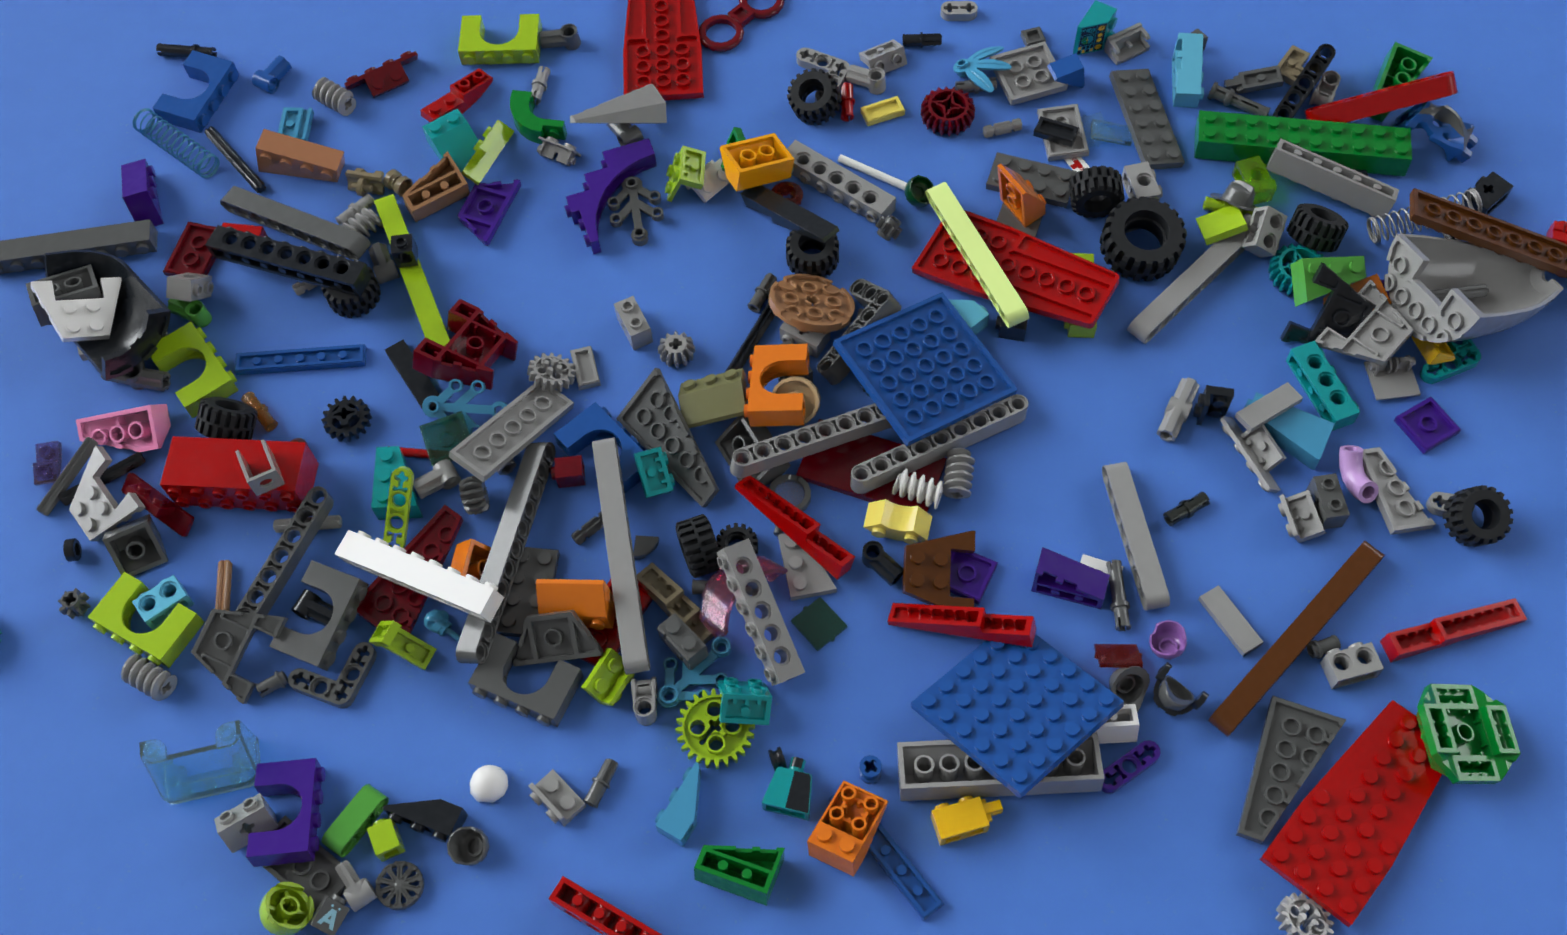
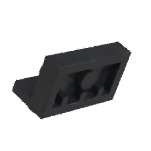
M1206 385L1204 392L1199 394L1198 403H1195L1193 416L1197 417L1196 425L1202 424L1205 415L1212 418L1225 416L1233 400L1234 389Z

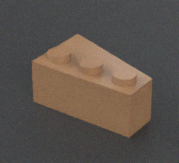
M447 151L443 158L436 165H433L423 178H419L402 197L406 208L414 221L417 222L467 197L470 191L468 183Z

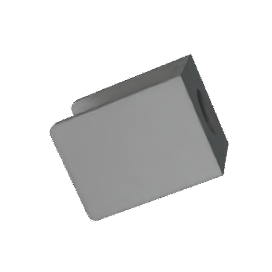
M264 439L261 440V443L272 469L254 477L240 451H235L246 481L256 496L285 484L274 454ZM272 479L270 483L260 485L263 480Z

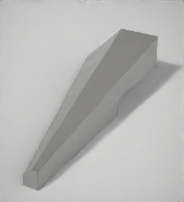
M648 84L645 87L603 102L598 106L586 109L581 113L571 115L570 123H667L666 102L654 84Z

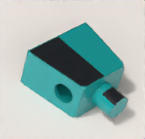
M792 757L789 769L777 767L762 800L763 810L809 821L812 775L803 772L806 763L804 759Z

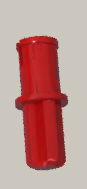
M845 82L841 86V120L848 122L849 116L851 121L854 119L853 105L855 104V99L853 98V85Z

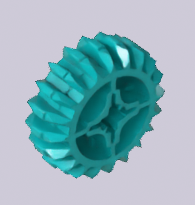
M1292 243L1288 247L1283 245L1280 250L1276 251L1275 256L1269 262V280L1274 281L1273 287H1280L1279 292L1286 291L1287 296H1289L1291 293L1293 294L1290 264L1302 258H1322L1323 254H1317L1316 250L1302 247L1300 243L1297 247Z

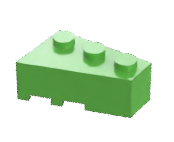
M1364 256L1302 258L1290 264L1295 307L1331 293V289L1315 284L1312 281L1321 262L1325 263L1350 285L1366 278Z

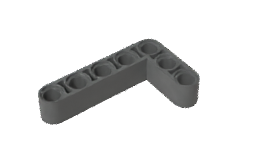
M865 279L854 281L849 291L865 309L842 336L901 311L900 303L888 290ZM834 346L831 347L817 365V371L831 385L840 383L851 371Z

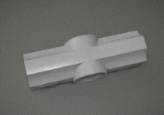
M1189 377L1182 378L1174 397L1171 396L1164 412L1165 416L1157 431V435L1162 440L1169 442L1175 441L1183 422L1185 423L1193 406L1192 402L1200 387L1196 380Z

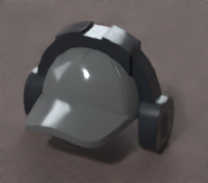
M1166 662L1155 676L1157 680L1153 691L1154 702L1158 708L1160 707L1166 714L1172 716L1185 714L1192 709L1198 710L1205 703L1209 694L1203 691L1195 699L1194 695L1180 682L1169 675L1166 676L1172 668V665Z

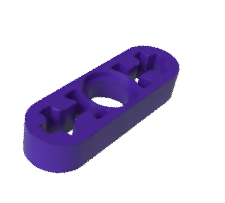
M1150 740L1143 741L1103 770L1104 782L1105 776L1112 778L1117 772L1120 776L1115 779L1114 786L1111 783L1106 785L1103 782L1101 790L1108 794L1114 793L1155 764L1161 753L1159 746ZM1144 748L1147 751L1151 749L1153 751L1152 758L1148 755L1140 762L1138 758L1143 755ZM1125 761L1133 762L1136 766V771L1133 773L1125 772L1122 768V763Z

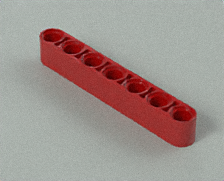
M1454 71L1444 72L1306 109L1304 111L1305 116L1308 120L1347 123L1451 96L1458 93Z

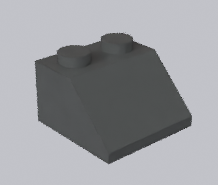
M150 514L105 532L102 539L121 575L126 572L134 576L168 561L160 533Z

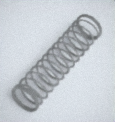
M1474 188L1466 190L1464 194L1458 192L1456 196L1450 194L1447 198L1441 197L1448 200L1452 196L1454 197V203L1457 200L1458 204L1461 205L1457 195L1462 194V206H1465V198L1468 207L1475 210L1471 201L1472 194L1477 202L1478 211L1482 212V200L1478 191ZM1410 206L1406 210L1401 208L1398 212L1392 211L1390 215L1384 213L1382 217L1378 215L1369 217L1367 219V231L1371 241L1375 244L1380 243L1381 231L1384 239L1389 240V231L1383 220L1384 215L1389 217L1390 232L1395 238L1397 228L1391 217L1392 213L1397 214V225L1400 234H1406L1403 219L1399 214L1401 210L1405 211L1406 226L1412 234L1414 232L1413 222L1410 221L1412 226L1411 232L1407 221V215L1410 220V215L1407 212ZM1377 217L1381 219V231L1376 220ZM1399 218H1400V220H1401V222H1402V226H1403V231H1404V233H1402V231H1401L1400 224H1399ZM1391 221H1392V223H1393V225H1394L1395 236H1394L1393 231H1392ZM1383 224H1384L1385 229H1386V232H1387V238H1386V236H1385V234H1384ZM1415 224L1416 229H1417L1418 231H1421V230H1422V225H1420V229H1419L1418 226H1417V224Z

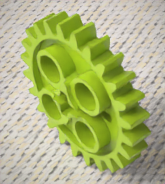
M712 688L711 695H707L706 691L702 690V698L694 694V703L690 701L685 702L688 710L680 709V714L684 718H676V722L682 726L675 728V731L683 735L679 736L677 741L678 743H685L681 747L682 752L690 750L687 755L689 760L696 756V762L700 764L704 760L706 768H709L711 762L715 763L716 769L719 768L720 762L729 767V759L737 763V754L746 755L743 747L751 748V743L747 739H754V733L749 730L755 729V724H738L740 727L736 732H729L726 729L729 723H720V714L711 716L708 713L712 707L720 708L721 693L716 695L715 688ZM695 725H702L705 728L701 734H694L691 731ZM719 725L720 731L714 730L712 732L711 726L717 727ZM709 736L706 742L701 745L700 742ZM713 741L722 742L723 746L719 750H712L709 747Z

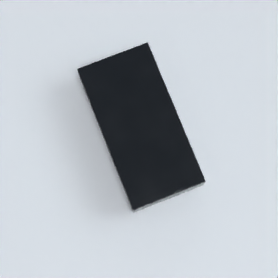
M1040 116L1033 136L1072 147L1079 133V127Z

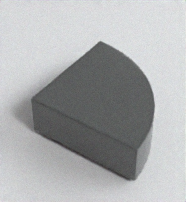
M636 535L633 552L634 560L643 559L655 550L659 544V537Z

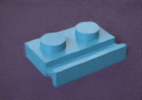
M284 107L278 133L308 141L314 116L313 109L304 110L303 108Z

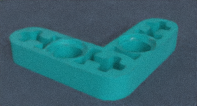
M1471 339L1462 340V344L1446 342L1456 358L1454 361L1449 362L1454 363L1456 369L1447 368L1445 362L1434 365L1425 363L1420 371V378L1425 383L1434 384L1476 367L1481 359V353ZM1466 355H1467L1468 357H1471V356H1472V357L1474 358L1473 360H1472L1471 358H1467V359H1465V360L1463 361V363H1462V361H1461V360H1463V359L1465 358ZM1438 367H1439V370L1436 372L1435 375H1434L1433 373H1430V374H1429V373L1427 372L1428 370H1429V372H1434V371H1436V370L1438 369Z

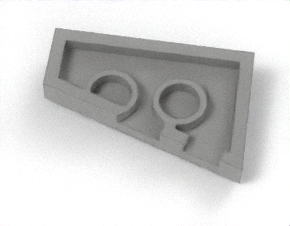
M785 533L778 534L791 601L836 593L837 588L826 570Z

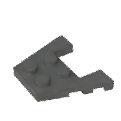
M212 609L191 653L212 674L216 675L222 682V685L227 690H230L240 703L247 704L256 683L235 674V671L255 630L258 629L274 638H279L288 618Z

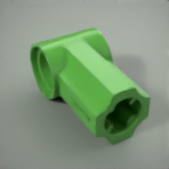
M168 300V309L171 313L193 322L195 326L202 328L211 323L212 315L201 301Z

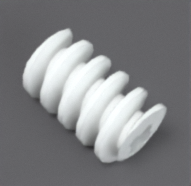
M905 468L897 476L892 494L895 495L899 491L900 497L904 498L908 493V500L912 501L917 496V503L921 504L925 500L926 506L930 507L934 502V509H937L943 493V481L940 480L935 486L934 478L931 477L928 482H925V475L923 474L918 480L915 471L909 477L908 469Z

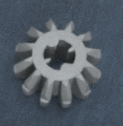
M675 330L674 335L667 333L666 338L660 339L658 353L660 354L661 361L666 362L668 367L675 364V367L678 369L679 364L686 366L687 360H693L695 346L693 345L692 338L687 337L685 332L678 335V332Z

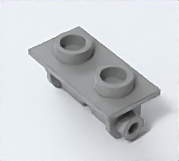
M539 136V139L543 142L537 148L540 156L554 160L557 153L556 161L567 166L575 165V155L581 157L576 151L575 146L569 143L559 144L557 139L547 136V139Z

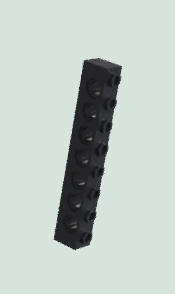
M217 225L205 244L214 258L358 297L362 295L372 277L367 266L361 261H352L342 256L329 255L323 251L310 250L305 246L291 245L286 241L272 240L267 236H257L251 232L238 231L232 227Z

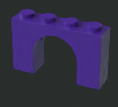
M316 758L257 764L254 787L258 793H261L263 797L296 795L302 799V806L297 818L287 827L275 831L249 833L246 858L253 867L315 861V852L319 850L317 828L321 827L319 806L323 804L321 783L325 781V769L321 767Z

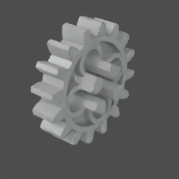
M551 352L549 356L542 353L541 358L534 356V360L529 362L527 375H529V381H534L535 387L542 386L541 390L543 391L549 388L550 392H553L554 389L562 392V387L569 389V385H573L576 370L574 369V364L569 363L568 358L561 359V354L556 357Z
M1294 892L1289 897L1286 896L1276 908L1279 914L1275 919L1282 922L1278 928L1279 930H1285L1287 932L1286 935L1334 934V931L1330 929L1334 922L1327 919L1331 914L1327 911L1324 912L1322 910L1323 907L1319 904L1317 905L1311 898L1307 899L1304 893L1297 896Z

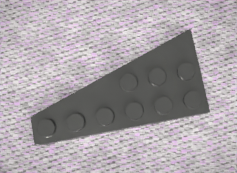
M654 368L616 419L646 450L661 447L662 452H666L669 464L666 465L668 473H672L674 479L701 507H707L720 490L661 370Z
M1272 696L1236 836L1262 844L1346 719Z

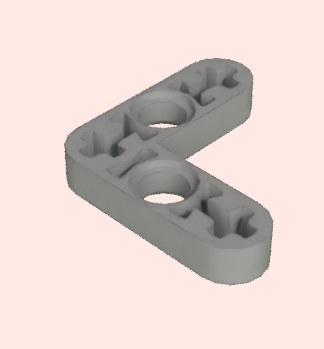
M806 47L797 51L796 61L800 67L808 70L816 68L817 71L822 69L825 73L828 72L837 83L839 90H841V86L846 82L849 68L847 61ZM821 61L828 63L826 66L818 65ZM816 91L815 102L823 96L824 91Z

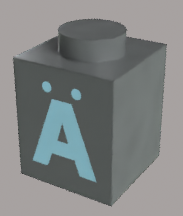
M333 894L332 897L325 895L309 924L328 935H335L350 910L345 905L347 900L336 894Z

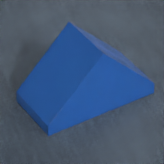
M1077 53L1052 62L1047 66L1054 81L1080 88L1085 86L1084 67Z

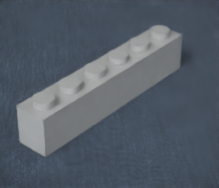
M1280 139L1266 169L1276 175L1284 176L1294 183L1307 186L1315 192L1323 193L1333 200L1346 203L1354 209H1360L1369 213L1372 217L1376 215L1382 217L1384 213H1389L1399 193L1397 188L1283 139Z

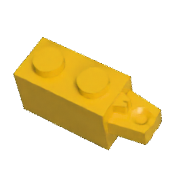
M965 796L959 799L958 803L951 805L949 803H942L935 806L934 810L931 811V820L940 846L988 832L989 822L993 821L992 816L1001 814L1003 807L1000 800L987 803L986 799H981L980 796L975 798L973 796Z

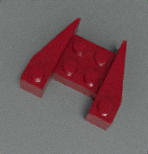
M459 299L448 311L447 330L456 334L445 346L425 337L413 350L412 369L431 378L449 382L452 379H459L464 385L471 386L473 381L481 380L485 383V389L491 390L494 370L490 367L500 355L515 361L518 341L508 332L504 333L501 331L494 320L486 318L484 312L479 307ZM476 383L475 387L482 388V385L480 383Z

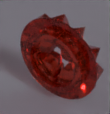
M785 181L776 184L771 191L782 197L783 195L787 196L790 194V198L786 199L801 205L803 191L798 184Z

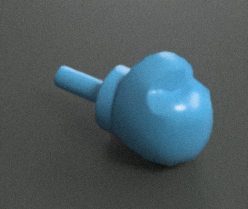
M435 609L425 615L424 626L428 630L441 636L447 633L453 639L459 641L460 635L450 629L452 623L449 622V615L446 611Z

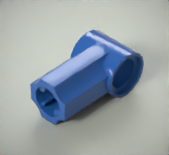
M279 55L264 71L257 70L254 73L252 84L270 94L275 93L281 78L292 68L291 64Z

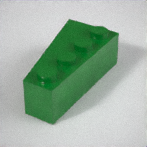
M1395 42L1383 61L1372 91L1417 80L1433 57ZM1391 111L1370 116V118L1383 122Z

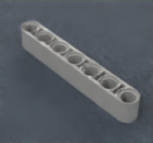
M1127 462L1102 466L1104 484L1143 609L1146 611L1170 606L1169 592Z

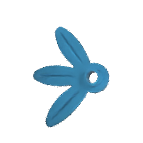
M994 46L977 51L969 59L958 60L953 66V70L959 77L968 76L975 85L990 93L994 91L993 84L986 74L980 70L1004 71L1010 70L1012 66L1000 60L985 59L1004 49L1001 46Z

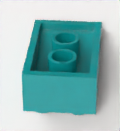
M457 108L422 126L428 144L441 160L448 151L462 174L463 169L476 152L473 148L479 140Z

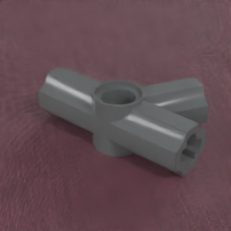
M142 360L139 364L132 367L133 371L117 378L105 380L130 385L135 390L147 388L164 392L168 390L171 384V375L168 372L145 368V362Z

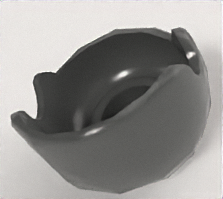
M460 827L449 837L447 842L448 855L456 864L477 865L487 856L489 850L488 837L481 829L476 827Z

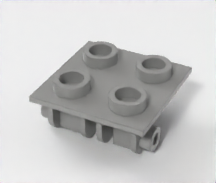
M1410 355L1399 358L1392 357L1384 366L1370 361L1364 362L1376 401L1421 395L1412 370V366L1416 364L1415 357Z

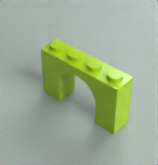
M520 14L517 35L511 41L498 45L484 41L485 27L481 15L462 16L458 54L462 65L539 63L541 49L540 32L542 31L540 15Z
M189 322L163 337L156 347L158 349L151 358L159 370L164 372L190 359L206 361L202 375L175 392L190 416L194 418L198 414L202 399L209 397L227 398L239 390L234 384L238 381L231 370L225 371L224 368L227 365L222 357L214 355L217 350L210 341L207 343L204 341L207 336L201 327L195 328L193 323Z
M124 572L88 616L94 623L92 627L103 635L106 632L112 634L110 638L120 645L124 643L129 644V649L135 654H146L148 656L147 659L155 663L156 666L163 664L170 668L205 622L197 613L178 603L158 628L147 633L132 632L131 619L136 611L132 601L137 599L143 592L149 591V589L143 582Z

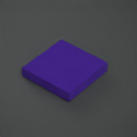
M1432 397L1413 406L1394 419V422L1423 454L1456 436L1461 431Z
M951 551L950 593L962 598H972L974 603L980 604L998 562L977 553Z

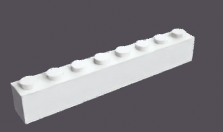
M348 530L335 552L336 556L350 565L490 623L504 599L497 592L498 587L492 583L485 582V584H481L479 579L469 574L466 577L461 576V572L448 566L447 569L442 568L443 565L435 560L424 561L425 558L415 552L407 554V551L398 545L390 547L386 541L377 537L373 540L370 535L360 530L358 533Z

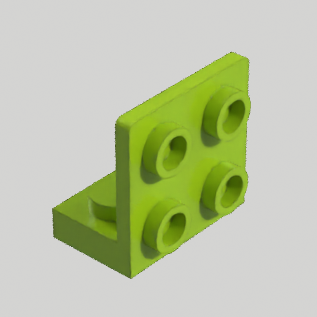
M682 146L679 153H675L673 164H669L666 174L669 177L665 187V193H668L667 201L672 202L681 184L702 189L706 162L705 151Z

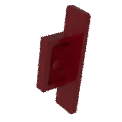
M407 51L401 54V58L397 60L389 59L383 62V66L379 68L371 67L365 70V74L359 77L353 75L347 78L344 86L347 90L366 83L373 98L409 82V78L402 66L417 60L418 54L416 51L412 53Z
M128 473L121 489L122 493L125 495L128 492L136 493L144 504L145 510L182 537L188 536L194 522V517L136 474Z

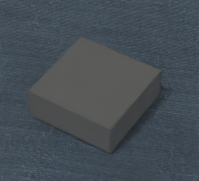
M1040 26L1021 31L1020 36L1025 47L1046 42Z

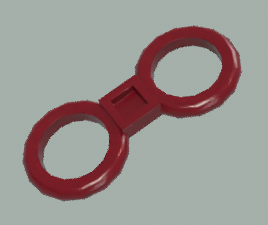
M739 0V4L728 12V15L711 16L700 25V41L704 47L712 51H729L737 47L742 41L744 35L743 27L754 18L766 19L778 14L783 8L785 0H776L772 7L765 10L754 9L750 7L747 0ZM715 24H728L736 30L735 36L727 42H714L706 36L708 29Z

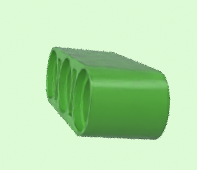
M370 784L363 786L324 833L321 840L322 844L342 858L348 855L367 832L366 828L371 827L384 811L383 807L388 805L389 798Z

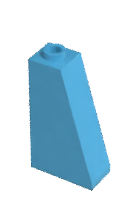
M1256 392L1253 400L1248 399L1245 407L1265 395ZM1292 407L1264 425L1279 447L1310 469L1315 470L1335 423Z

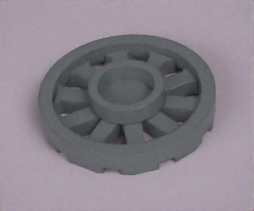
M395 861L392 864H388L376 879L375 891L378 899L384 906L393 910H403L411 907L419 900L424 890V878L421 871L414 864L406 861ZM396 867H397V876H396L395 873L392 871V869H393V868H396ZM403 867H408V869L403 874ZM415 871L416 875L409 878L412 872ZM388 873L392 880L386 879L384 876ZM419 881L418 886L411 885L412 883ZM381 884L389 885L381 889ZM409 891L415 892L416 895L411 897ZM389 893L385 899L382 897L384 894ZM396 896V902L391 904V901ZM403 896L406 898V903L402 904Z

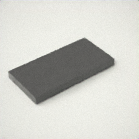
M284 816L278 822L279 827L273 831L287 827L292 821L287 816ZM319 845V850L315 852V861L263 866L280 882H294L304 887L303 892L308 897L311 895L313 899L314 912L325 895L332 897L333 894L341 897L344 890L347 889L335 870V867L340 862L321 845Z

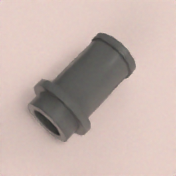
M1331 635L1319 641H1310V644L1307 645V652L1311 658L1320 659L1327 651L1335 648L1340 649L1341 644L1337 636Z
M275 671V675L255 684L257 691L261 692L262 698L281 687L283 689L286 688L288 678L283 671Z

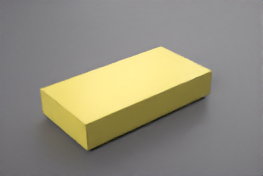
M898 96L860 107V112L867 126L905 115V109Z

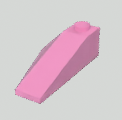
M167 404L146 405L76 419L79 440L81 442L90 437L97 441L98 445L129 449L135 452L161 449L171 427Z

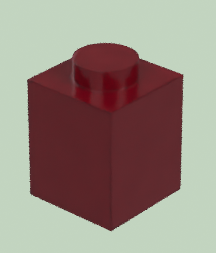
M581 455L554 458L555 467H551L552 480H556L559 488L586 485L585 465Z

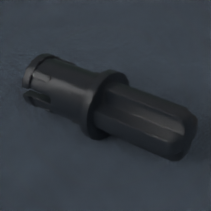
M920 32V34H903L904 47L920 46L923 48V46L942 44V35L940 33L923 34V32Z

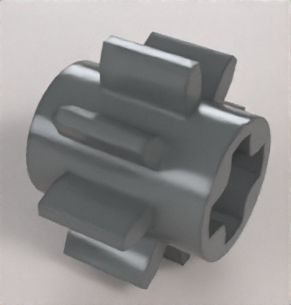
M890 214L886 218L882 216L876 224V227L879 228L877 234L887 241H890L891 238L896 240L903 230L899 227L901 221Z
M77 588L74 591H65L61 599L58 600L62 605L59 611L63 615H68L71 619H74L75 616H84L87 609L91 607L86 602L90 597L85 592L81 593Z

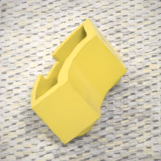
M884 499L868 503L863 527L871 531L872 535L877 538L886 537L904 541L907 544L928 541L932 516L919 506H902Z

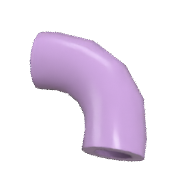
M1354 445L1341 446L1339 449V469L1348 492L1363 503L1372 502L1377 497L1379 489L1377 484L1371 481L1364 471L1363 448Z

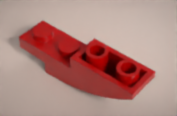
M478 68L450 85L449 93L420 110L421 116L427 121L432 122L457 108L463 114L483 95L492 83L493 77Z

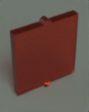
M1094 644V658L1098 660L1099 667L1129 668L1139 666L1143 668L1142 653H1139L1137 644Z

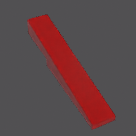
M751 475L736 483L735 489L834 578L838 580L851 569L855 556L819 532L821 526L819 522Z
M1516 598L1438 617L1430 623L1388 633L1380 640V643L1390 662H1394L1522 623L1527 618Z
M892 603L887 621L888 625L1026 647H1033L1036 633L1034 616L986 614L985 608Z

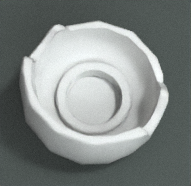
M485 765L478 768L473 773L469 783L470 794L478 802L494 803L506 793L508 788L507 774L502 768L494 765Z

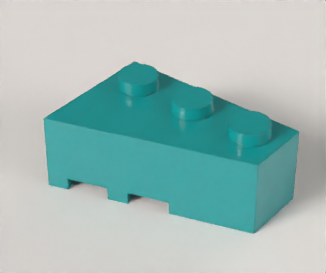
M399 446L376 447L371 508L378 520L386 519L392 472L400 466L408 467ZM402 471L401 474L397 475V478L401 479L400 486L395 487V489L407 490V488H403V482L408 477ZM413 487L409 518H423ZM395 494L394 502L399 506H403L406 503V498L402 494ZM394 516V517H392L391 519H401V518L398 517V516Z

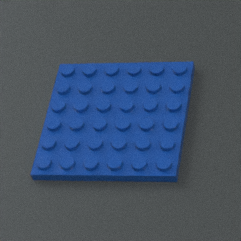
M943 292L835 339L833 342L834 348L906 447L968 418L992 404L1015 395L1018 390Z
M1035 634L1033 647L984 641L912 701L911 707L1021 799L1124 707V700Z

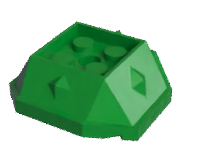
M1429 684L1424 687L1417 706L1418 712L1416 717L1431 768L1447 776L1452 784H1496L1502 781L1512 763L1521 754L1506 705L1498 700H1492L1486 693L1473 685Z

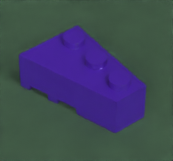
M146 159L121 165L122 198L134 221L150 219L154 226L164 224L156 189L157 184L154 179L156 173L153 166H149Z
M1042 547L1031 591L1101 609L1110 575Z

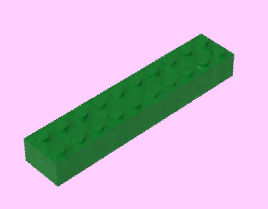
M1199 110L1195 125L1194 158L1268 164L1280 139H1283L1348 168L1366 170L1372 174L1405 176L1412 161L1410 128Z

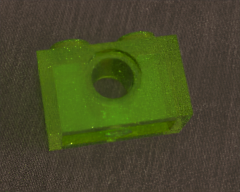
M1260 156L1236 161L1232 172L1234 180L1245 181L1254 187V205L1271 201L1277 189L1275 180L1271 178L1268 169H1266L1267 165L1263 163Z

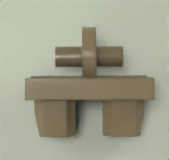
M356 168L355 170H347L345 172L348 180V190L356 191L358 196H365L366 193L378 195L385 193L383 171L368 173L362 168Z

